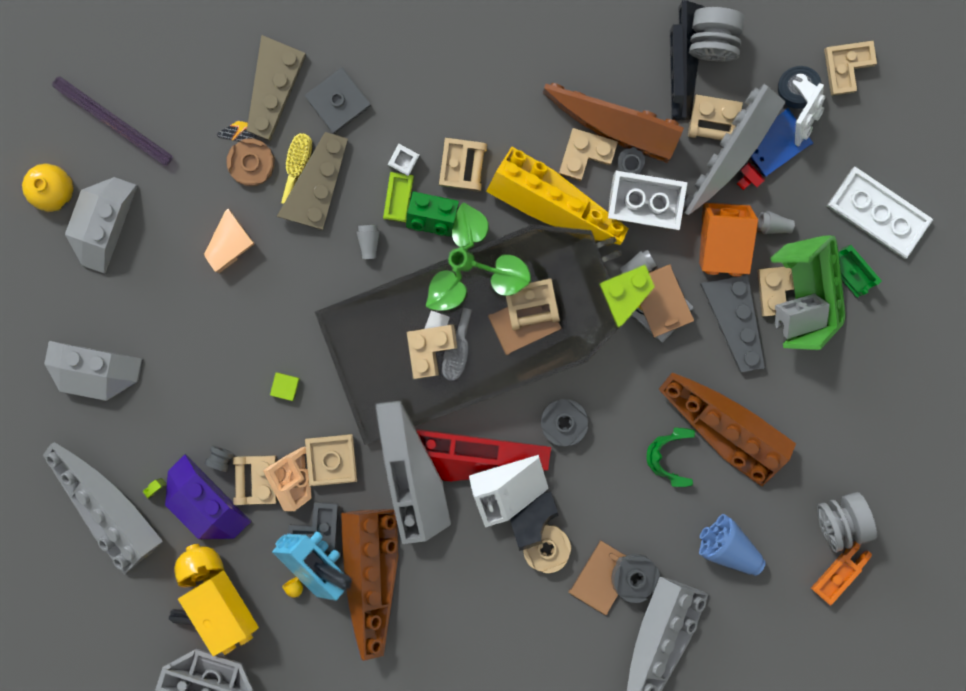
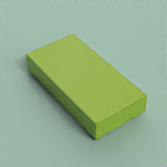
M390 172L383 219L406 223L414 175L408 176L402 173Z

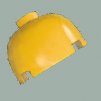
M40 164L29 169L22 182L23 195L26 200L35 208L47 212L60 210L66 202L71 200L74 190L70 176L62 168L51 164Z
M193 544L188 546L186 551L177 559L174 567L175 577L179 587L196 586L197 581L204 580L205 582L224 570L223 562L214 549L206 546L200 547V544Z

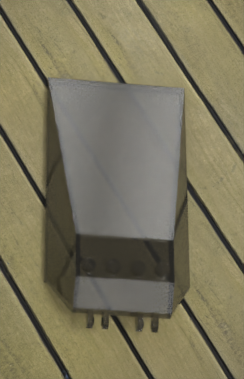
M530 225L467 251L473 255L475 262L495 269L496 261L500 256L513 255L518 257L527 265L530 271V283L552 279L560 317L558 322L562 329L513 351L509 355L505 354L488 317L489 314H494L508 307L506 296L498 294L491 285L493 272L475 266L469 271L460 270L462 279L459 282L463 283L467 288L464 301L458 307L446 311H438L426 307L429 286L433 277L438 272L445 270L451 271L456 275V272L453 271L454 267L449 263V258L316 311L317 320L364 445L381 439L376 404L401 401L415 427L586 363L621 327H617L599 285L610 279L605 262L622 256L621 251H614L602 257L599 248L608 247L617 242L615 236L597 243L592 230ZM462 309H471L472 312L465 336L468 342V356L461 376L454 381L444 377L442 363L445 350L436 352L439 375L413 379L407 332L425 329L432 310L450 317L447 325H454L456 334Z

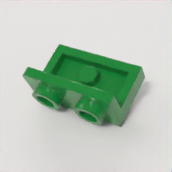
M413 191L407 211L406 227L416 231H425L451 237L459 201Z

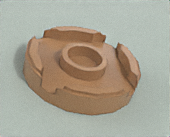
M243 139L230 149L227 156V168L231 176L238 183L246 186H257L266 182L272 175L274 156L262 141Z

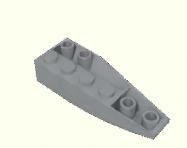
M764 84L759 89L755 87L745 101V104L748 105L745 110L742 109L741 112L739 111L732 124L735 127L732 133L724 135L719 144L722 146L721 151L718 155L715 153L712 155L707 164L710 169L706 175L701 174L694 185L698 189L693 196L689 194L683 207L685 210L682 214L690 215L712 198L745 165L760 145L785 104V101L770 87Z
M402 402L376 404L386 472L402 544L427 541L451 525L443 482Z
M57 443L50 444L43 454L47 464L53 470L92 535L97 540L99 547L106 551L113 560L115 567L125 575L151 554L163 542L135 506L103 475Z
M659 578L635 644L627 691L663 690L689 644L693 633L697 629V623L706 606L708 593L673 579Z

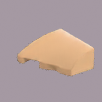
M230 209L224 212L204 253L207 261L217 273L225 270L238 260L237 257L255 244Z
M306 447L295 450L263 470L284 511H296L312 498L308 469H306L305 464Z

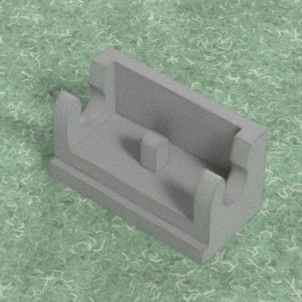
M816 294L775 305L776 328H781L783 322V336L787 339L827 327L830 304Z

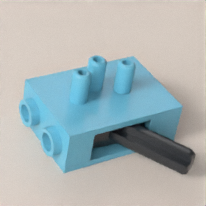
M315 532L311 538L307 535L285 534L280 537L272 553L316 597L337 600L345 589L351 587V577L344 574L334 564L340 557V553L337 550H333L328 557L324 554L329 545L327 542L321 541L323 539L321 533Z

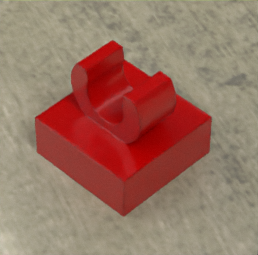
M748 162L740 170L745 176L737 184L744 190L751 183L758 187L764 182L765 178Z

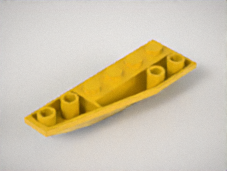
M511 147L486 191L544 223L594 240L621 245L629 229L619 220L608 219V212L552 168L514 147Z

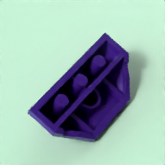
M186 454L168 470L165 506L198 540L234 539L252 522Z

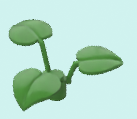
M466 203L460 205L452 229L453 240L460 246L459 249H454L449 255V263L454 267L453 271L456 272V275L451 271L445 270L438 272L433 277L429 286L426 307L429 309L446 311L458 307L464 301L467 294L466 286L459 282L462 279L460 270L469 271L473 266L493 272L491 285L498 294L504 296L514 295L530 284V271L527 265L518 257L513 255L500 256L496 261L495 269L475 262L473 255L467 252L474 247V242L479 243L486 238L489 231V223L483 213Z

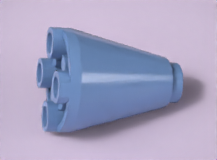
M725 514L720 515L710 528L705 527L700 533L702 541L699 554L705 559L748 575L756 576L763 571L766 562L761 553L737 523Z

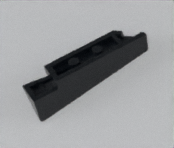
M682 0L679 6V24H673L670 29L672 120L691 119L699 62L698 58L690 55L689 48L692 44V35L697 33L692 29L694 12L705 7L687 0Z

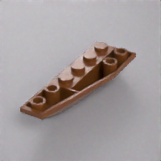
M551 83V85L545 84L543 94L562 111L599 136L618 141L617 145L630 149L635 147L638 151H642L643 155L665 163L670 161L684 129L679 126L677 121L656 118L657 115L650 111L644 110L639 112L586 96L578 91L566 90L563 86L556 83Z
M673 372L659 387L661 393L724 460L763 487L790 460L796 443L737 402Z
M394 509L358 510L341 513L344 574L352 579L351 587L346 589L357 645L361 659L364 661L384 656L398 563V532Z

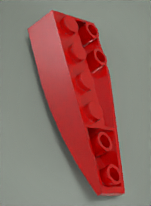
M416 429L443 481L469 480L470 475L539 455L543 471H548L550 446Z

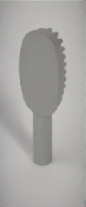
M462 309L456 333L457 348L445 350L442 373L448 380H457L461 376L467 362L468 342L465 336L472 312L471 309Z

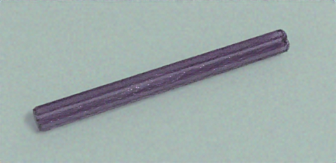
M62 77L55 79L52 84L55 89L164 166L170 164L173 156Z

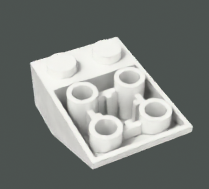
M539 455L469 476L474 499L485 527L508 521L549 489Z

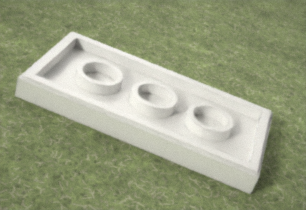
M857 167L851 169L827 205L835 213L904 259L908 258L933 221L931 217Z

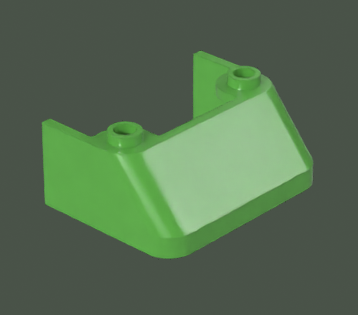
M833 235L819 236L786 244L771 257V262H781L785 268H792L796 299L816 294L830 304L827 327L788 338L783 343V348L821 350L844 324L845 304L837 240Z

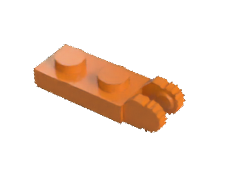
M856 541L853 542L851 548H846L844 554L842 553L811 587L830 606L862 572V568L872 557V554L866 550L854 563L851 557L860 548V544Z

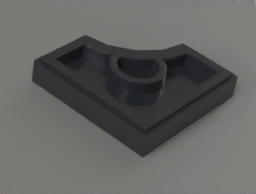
M551 492L541 494L510 519L519 551L543 544L542 533L544 527L551 519L559 516Z

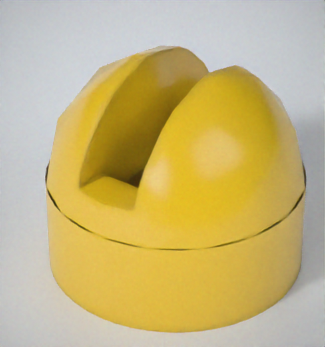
M295 577L287 581L282 588L289 597L295 598L302 594L303 584Z

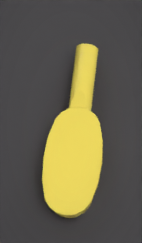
M300 133L296 135L290 144L286 159L288 179L281 201L282 204L286 201L297 182V178H299L311 157L312 140L306 134Z

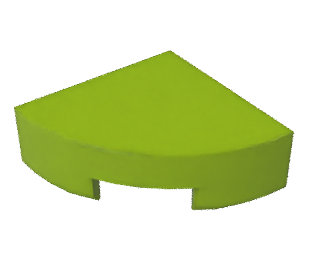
M163 478L156 479L143 490V494L149 499L167 484Z

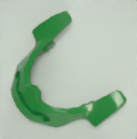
M675 427L671 435L659 436L648 446L646 455L647 465L655 475L670 479L671 486L673 487L693 486V480L680 477L679 474H670L661 468L659 463L662 459L660 449L669 441L693 438L695 430Z

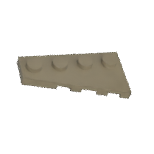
M328 132L323 134L276 217L323 230L346 148L347 138Z

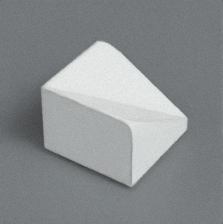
M398 144L388 165L409 176L420 155Z

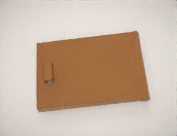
M670 264L649 273L655 287L640 304L654 338L694 321Z
M547 304L517 310L518 317L548 312L550 307ZM508 307L488 315L506 355L562 329L559 322L551 320L522 326L519 330L513 331Z
M600 540L573 587L569 590V594L602 614L607 615L618 596L611 581L612 571L617 560L620 557H626V555Z

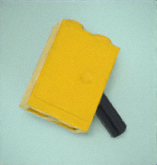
M224 570L178 598L184 610L173 609L169 615V620L172 623L194 625L212 656L220 652L226 655L236 648L235 644L238 642L242 646L253 638L252 633L259 628Z

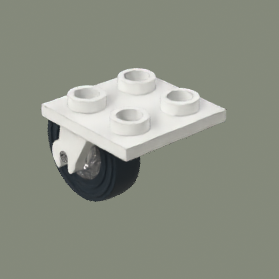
M796 66L788 69L782 74L778 82V94L785 101V105L791 108L803 109L796 121L795 145L800 146L803 139L807 140L813 129L811 125L814 120L818 121L824 111V107H822L825 100V95H823L824 85L819 74L806 66Z

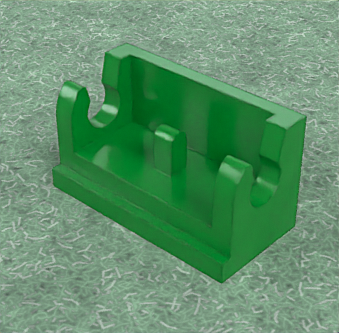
M852 245L845 246L838 251L842 282L856 298L867 294L870 288L882 282Z

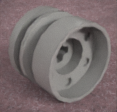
M722 7L697 9L694 12L692 29L697 33L691 37L690 55L698 59L714 62L737 60L740 57L739 47L741 46V40L735 36L741 35L743 32L745 18L743 13Z
M860 492L842 496L841 507L833 499L829 500L828 505L824 502L817 505L821 531L834 552L842 551L843 546L847 549L853 546L852 537L860 545L876 540L877 529L866 500Z

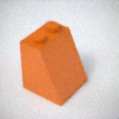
M708 202L703 204L699 258L702 271L710 275H717L719 272L728 273L732 276L750 274L758 218L750 205Z

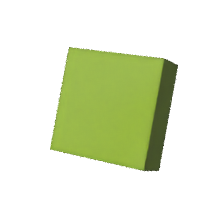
M276 372L270 395L294 401L300 378Z

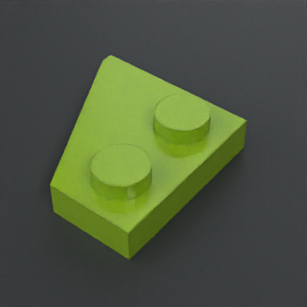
M646 265L599 284L617 327L624 324L655 287Z

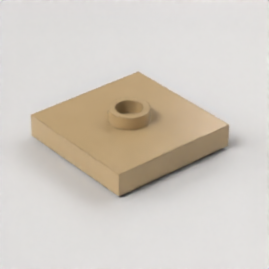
M353 434L305 439L309 487L358 481Z

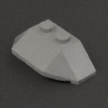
M113 177L81 190L65 236L82 266L106 274L137 185Z
M49 341L44 364L60 392L108 401L138 382L143 359Z
M197 648L163 666L155 691H254L242 663L218 655L212 656L211 653Z

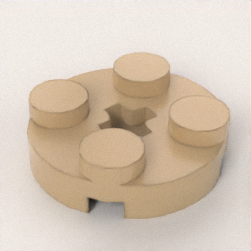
M546 524L542 533V542H547L548 545L552 544L554 546L551 549V554L541 553L540 549L543 548V544L525 549L523 552L527 563L532 568L543 573H553L562 569L567 563L571 553V544L564 531L555 525Z

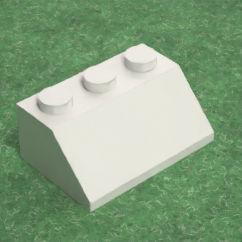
M616 171L612 180L608 219L680 230L687 182Z

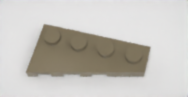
M261 35L247 131L270 141L306 54Z

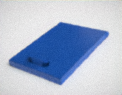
M786 108L784 112L775 118L760 145L750 157L764 177L813 144L809 137L807 140L803 139L800 146L795 145L797 119L789 108Z

